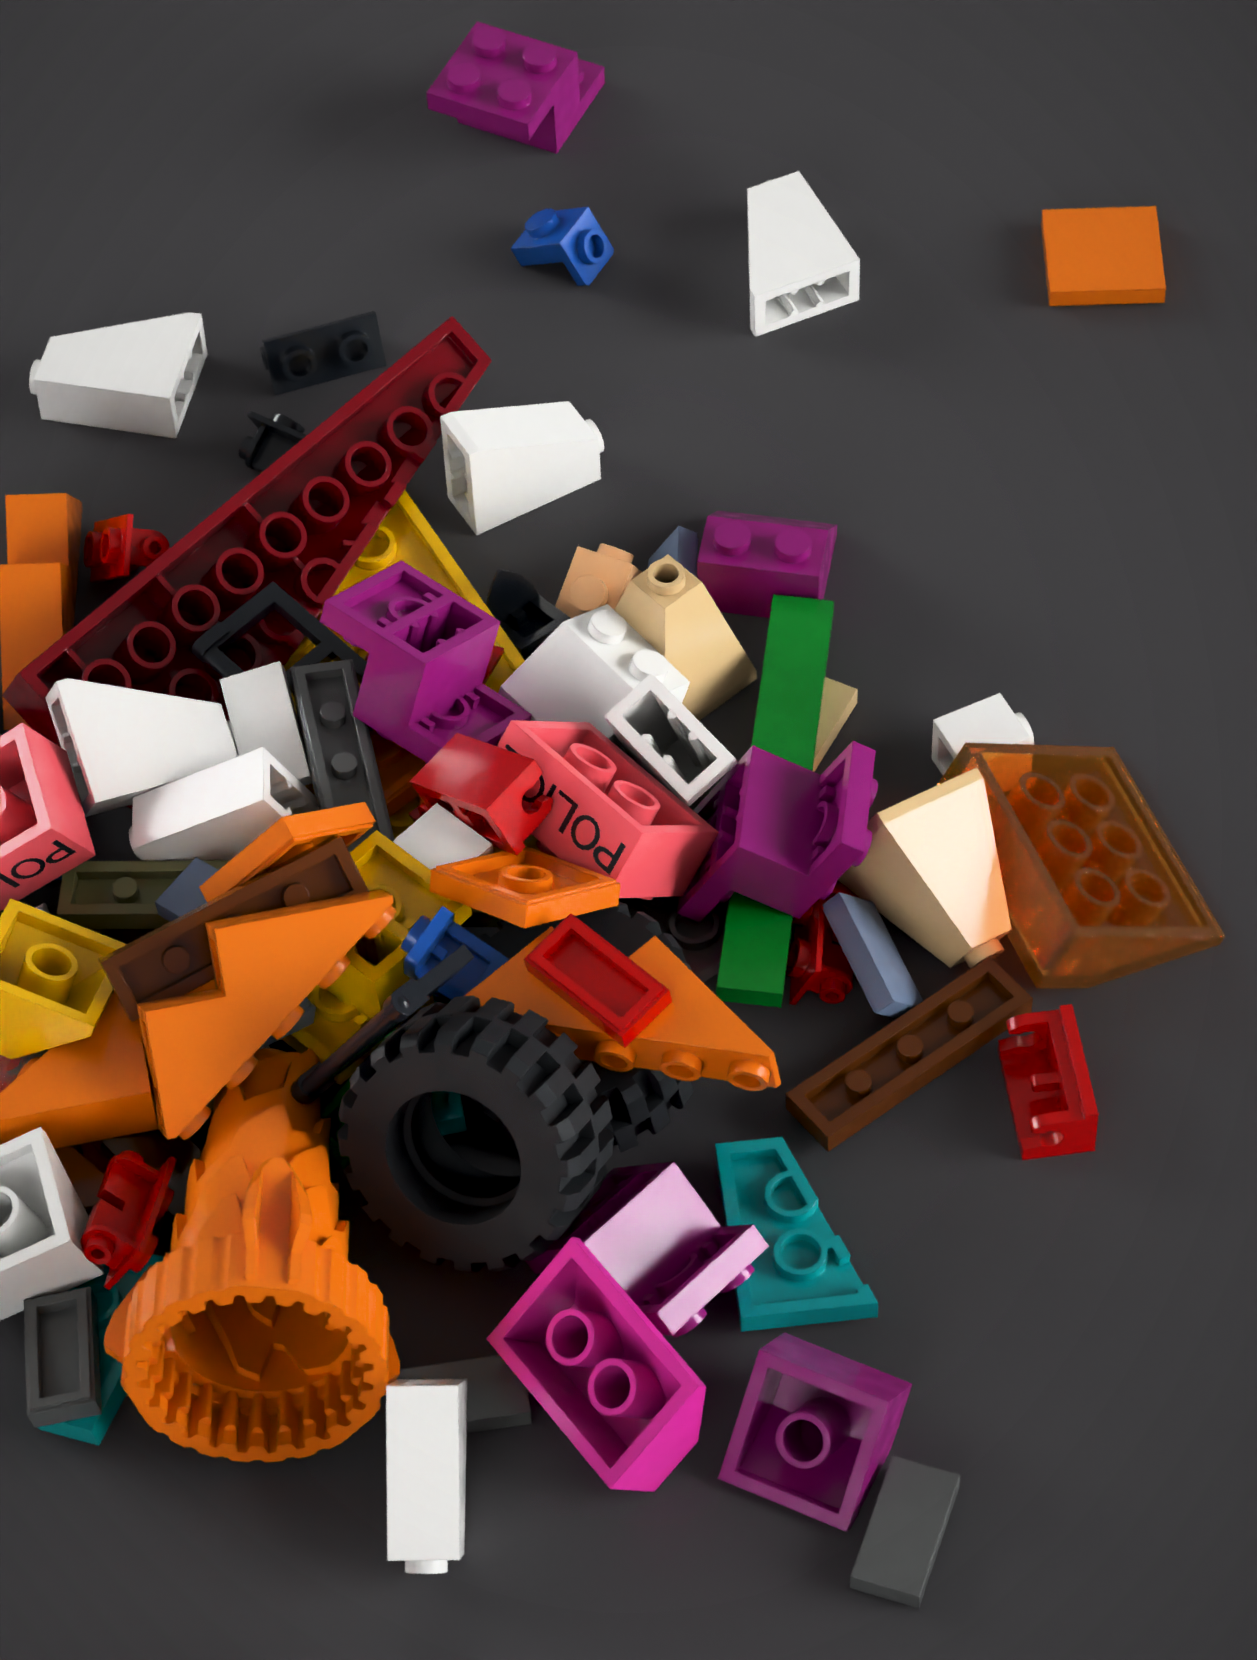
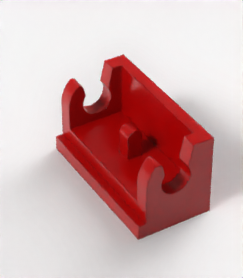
M456 733L409 781L428 809L438 803L492 843L493 847L516 856L526 847L523 841L545 820L553 805V798L541 795L534 800L533 805L528 810L524 811L522 808L523 795L527 790L534 787L543 773L534 759L460 733Z
M1059 1005V1009L1025 1013L1008 1019L1006 1024L1009 1034L1034 1032L1026 1036L1016 1035L998 1040L997 1049L1022 1160L1095 1151L1099 1113L1073 1005Z

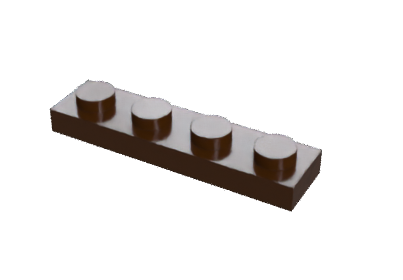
M336 834L98 959L129 1020L133 1022L139 1019L137 1004L184 995L215 979L205 922L363 893L369 890L342 837Z
M989 956L787 1092L786 1109L829 1152L1008 1030L1006 1024L1008 1019L1020 1014L1032 1013L1033 998Z

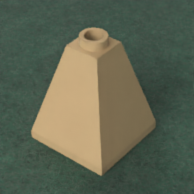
M667 554L662 559L653 562L648 569L630 581L614 611L623 617L632 628L690 681L682 704L699 721L757 679L755 667L702 581L684 568L681 563Z
M976 767L876 813L867 825V829L872 832V842L865 859L859 866H851L838 881L861 899L872 901L880 914L950 968L966 961L971 969L989 956L992 959L999 956L1004 951L999 940L1011 930V923L984 778Z

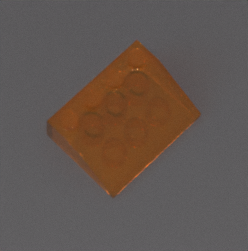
M965 743L937 785L976 767L984 778L1011 923V930L1007 933V936L1037 989L1093 987L1220 945L1226 937L1114 747Z

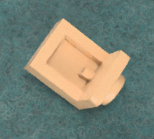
M600 543L597 552L577 546L555 607L570 618L606 604L615 610L630 581L642 573L636 566L631 564L634 555Z

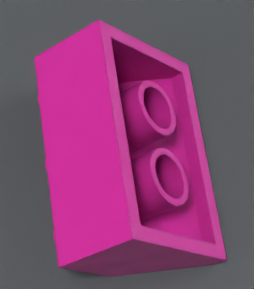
M571 1237L486 1340L610 1489L655 1492L698 1442L706 1386L582 1240Z

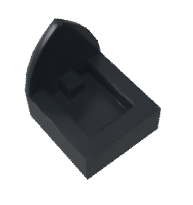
M497 570L487 594L486 606L493 616L500 621V626L524 660H526L563 621L571 618L541 597L534 586L523 576L508 570Z

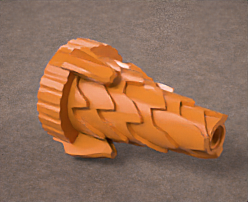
M273 1048L258 1049L253 1054L258 1059V1063L247 1078L232 1090L224 1086L214 1096L213 1116L211 1117L200 1160L194 1158L190 1167L184 1214L176 1213L174 1218L170 1253L166 1252L161 1262L150 1265L114 1311L104 1334L105 1352L122 1363L120 1384L146 1423L158 1433H164L169 1436L170 1441L184 1448L191 1447L200 1454L214 1458L221 1456L238 1462H251L253 1460H261L265 1463L282 1462L286 1458L294 1457L300 1459L315 1455L321 1449H331L343 1443L375 1416L380 1410L381 1397L386 1395V1386L396 1381L400 1375V1361L394 1340L389 1333V1313L387 1306L383 1305V1295L377 1284H373L368 1280V1274L360 1266L348 1262L349 1221L338 1220L339 1183H331L330 1178L331 1118H321L322 1095L310 1104H301L291 1094L292 1083L320 1061L311 1048L303 1053L284 1052Z

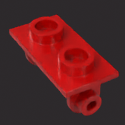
M125 514L94 522V531H89L86 535L83 553L85 566L91 568L90 582L97 583L127 577L131 571L139 566H149L170 548L167 538L156 530L133 528L134 514Z
M836 883L831 894L825 900L818 899L800 919L793 917V924H795L794 941L789 948L786 976L791 977L789 1004L796 1005L807 990L819 993V998L826 1003L837 1004L844 1001L845 995L852 990L853 970L841 946L832 943V941L838 942L822 906L839 892L856 897L842 883Z
M131 1150L122 1151L119 1155L109 1160L97 1197L100 1199L94 1204L81 1237V1246L84 1249L85 1257L94 1264H105L110 1267L104 1284L106 1289L110 1290L129 1269L135 1273L140 1272L154 1253L158 1237L153 1235L152 1231L154 1225L167 1211L174 1196V1190L169 1188L168 1184L177 1160L176 1158L171 1156L158 1170L146 1164L139 1153Z

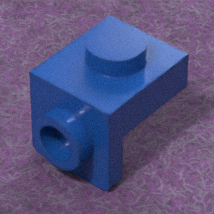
M589 207L555 211L552 208H547L535 213L527 220L525 231L510 248L521 266L563 262L578 286L590 285L614 254L613 246Z
M444 906L439 909L432 920L422 915L413 925L401 945V949L408 953L404 959V974L415 981L463 944L475 957L434 993L446 1003H449L454 997L465 996L505 964L509 958L454 922V913Z

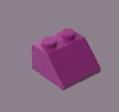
M716 511L708 515L697 559V578L702 581L720 612L770 618L773 594L823 600L837 535V525Z
M784 1332L758 1351L718 1479L848 1532L852 1528L892 1448L912 1383Z

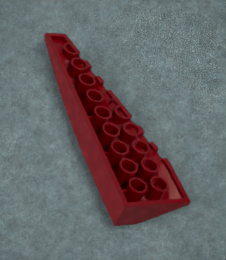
M451 316L22 669L2 696L33 730L59 747L61 745L45 697L56 681L67 678L220 703L226 721L230 720L219 680L223 678L209 665L201 662L191 653L194 642L216 623L224 621L272 581L317 619L323 610L325 600L334 595L388 512L406 489L411 478L437 443L442 434L440 416L460 409L492 362V359L459 322ZM274 610L226 648L223 653L244 672L278 661L284 667L305 636ZM133 804L128 805L127 807H129L132 810Z

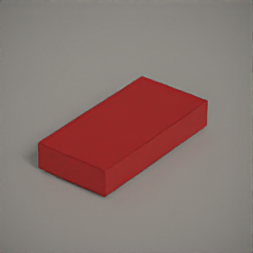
M572 913L524 958L528 972L624 1048L672 1002L668 988Z

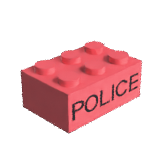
M511 720L497 747L534 759L543 772L534 787L527 790L523 795V810H528L533 805L534 800L541 795L553 798L550 813L531 833L538 839L536 842L538 849L543 853L616 879V882L621 883L619 898L651 900L653 897H682L719 832L591 723Z
M24 723L19 724L0 736V911L5 909L10 898L19 901L96 855L67 751Z

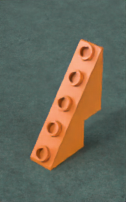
M67 493L5 495L7 564H0L2 695L22 669L74 627L83 508L80 500ZM2 696L4 730H11L21 723L30 727Z
M378 889L205 922L217 989L137 1004L158 1128L167 1140L177 1138V1136L187 1140L200 1129L211 1114L212 1110L207 1104L224 1086L232 1090L247 1078L258 1063V1059L253 1054L271 1035L278 1040L295 1026L304 1013V1009L299 1004L317 985L322 989H326L342 975L351 961L346 956V953L363 935L370 940L389 924L397 911L392 906L394 903L393 895Z
M552 926L465 995L479 998L481 1007L493 997L514 1003L515 1013L524 1015L529 1009L549 1020L545 1027L559 1037L564 1032L578 1046L574 1051L578 1059L594 1061L609 1070L625 1072L635 1067L662 1071L665 1075L680 1081H695L700 1077L725 1080L738 1088L748 1091H762L767 1087L777 1088L781 1085L774 1052L656 936L651 938L628 958L668 988L672 1002L626 1048L527 971L524 958L554 930Z
M213 979L186 994L216 989L215 980ZM115 991L91 1037L50 1048L41 1057L31 1059L20 1070L17 1078L0 1092V1145L39 1127L47 1133L54 1149L159 1129L140 1020L137 1019L133 1022L129 1020Z

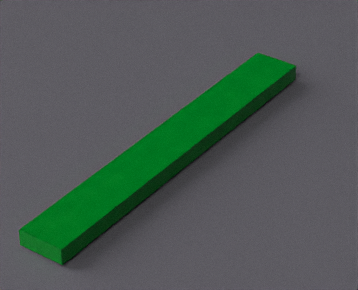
M773 594L751 746H756L813 771L834 614V601ZM737 892L732 894L728 903L716 986V996L721 1001L782 1007L793 916Z

